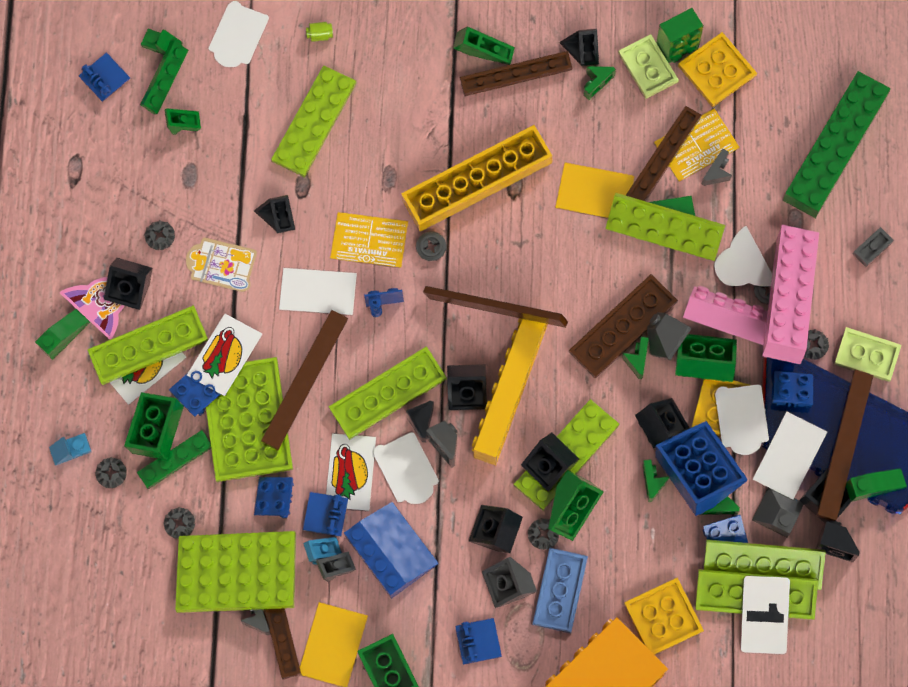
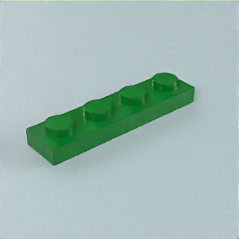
M170 42L140 103L142 107L153 114L159 113L189 51L178 42Z
M203 430L170 450L168 460L156 459L139 470L137 474L147 489H150L210 450L211 443Z

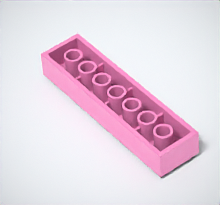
M782 225L776 240L762 353L764 357L801 364L807 349L819 232Z

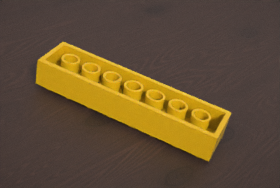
M532 125L401 193L402 201L418 230L421 232L552 164L553 156L535 125Z
M518 319L519 329L513 332L511 338L512 348L508 347L506 351L505 366L501 365L498 373L499 383L495 382L492 389L493 399L487 402L485 408L486 418L481 419L478 427L479 437L475 436L472 443L475 459L496 466L548 324Z

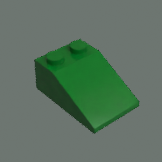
M567 470L556 487L548 529L573 541L604 491L589 480Z

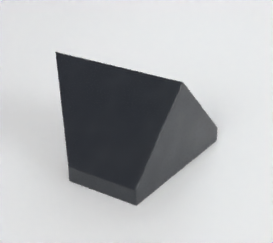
M597 29L578 30L559 42L581 66L599 64Z
M288 195L270 198L254 210L277 233L295 230Z
M428 401L406 410L409 423L420 440L425 443L427 440L426 430L430 427L434 401Z

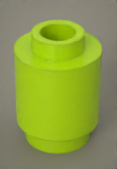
M309 23V27H306L307 39L310 38L311 42L333 38L332 23Z

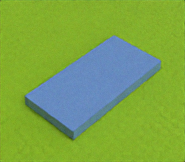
M549 548L532 625L571 633L588 556Z

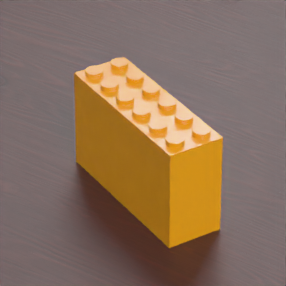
M616 617L614 620L610 618L602 626V632L600 634L596 632L588 640L586 648L580 647L574 654L575 659L571 662L567 660L560 667V673L557 676L553 674L545 682V686L653 687L666 674L668 668Z

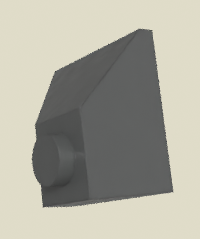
M657 312V314L652 316L647 327L650 354L653 357L671 360L692 328L668 314Z
M444 420L426 430L427 440L450 467L453 468L456 459V433L458 431L453 424H447Z
M768 487L752 521L788 538L804 504L795 498L791 499Z
M511 557L482 571L495 608L524 599L537 592L531 573Z

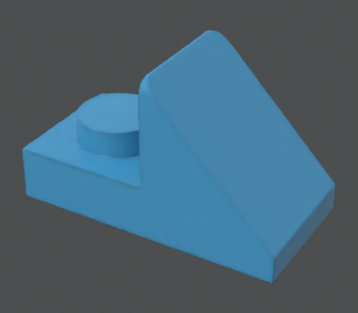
M85 433L67 440L65 437H62L49 447L55 466L92 452Z
M336 537L309 540L303 543L309 562H313L314 565L317 564V560L342 553Z

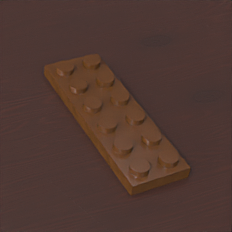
M650 274L570 348L569 353L596 379L647 331L653 315L657 314V312H668L678 300Z

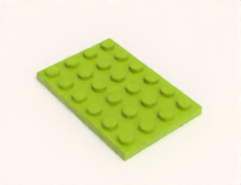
M277 357L245 362L226 395L220 394L206 407L216 482L293 470L288 433L278 451L261 443L264 434L283 401Z
M296 532L179 536L176 612L294 608Z

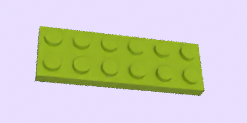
M323 65L271 159L272 162L305 177L356 86V80Z
M615 193L605 229L715 261L725 225Z
M193 305L87 350L99 380L104 385L208 341V338Z
M426 346L329 406V409L350 440L447 380V377Z
M591 399L557 436L580 459L571 469V472L575 474L620 425ZM527 471L514 483V486L542 511L554 499L558 485L557 483L548 492Z
M706 540L703 570L818 579V590H822L826 552L822 549Z
M698 570L695 610L742 614L744 578L746 576H784ZM786 577L790 580L788 618L815 620L818 579Z

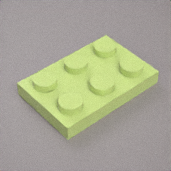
M651 34L618 51L619 56L645 99L678 83L679 79Z
M846 327L834 364L853 371L856 369L874 375L873 377L890 382L901 345Z

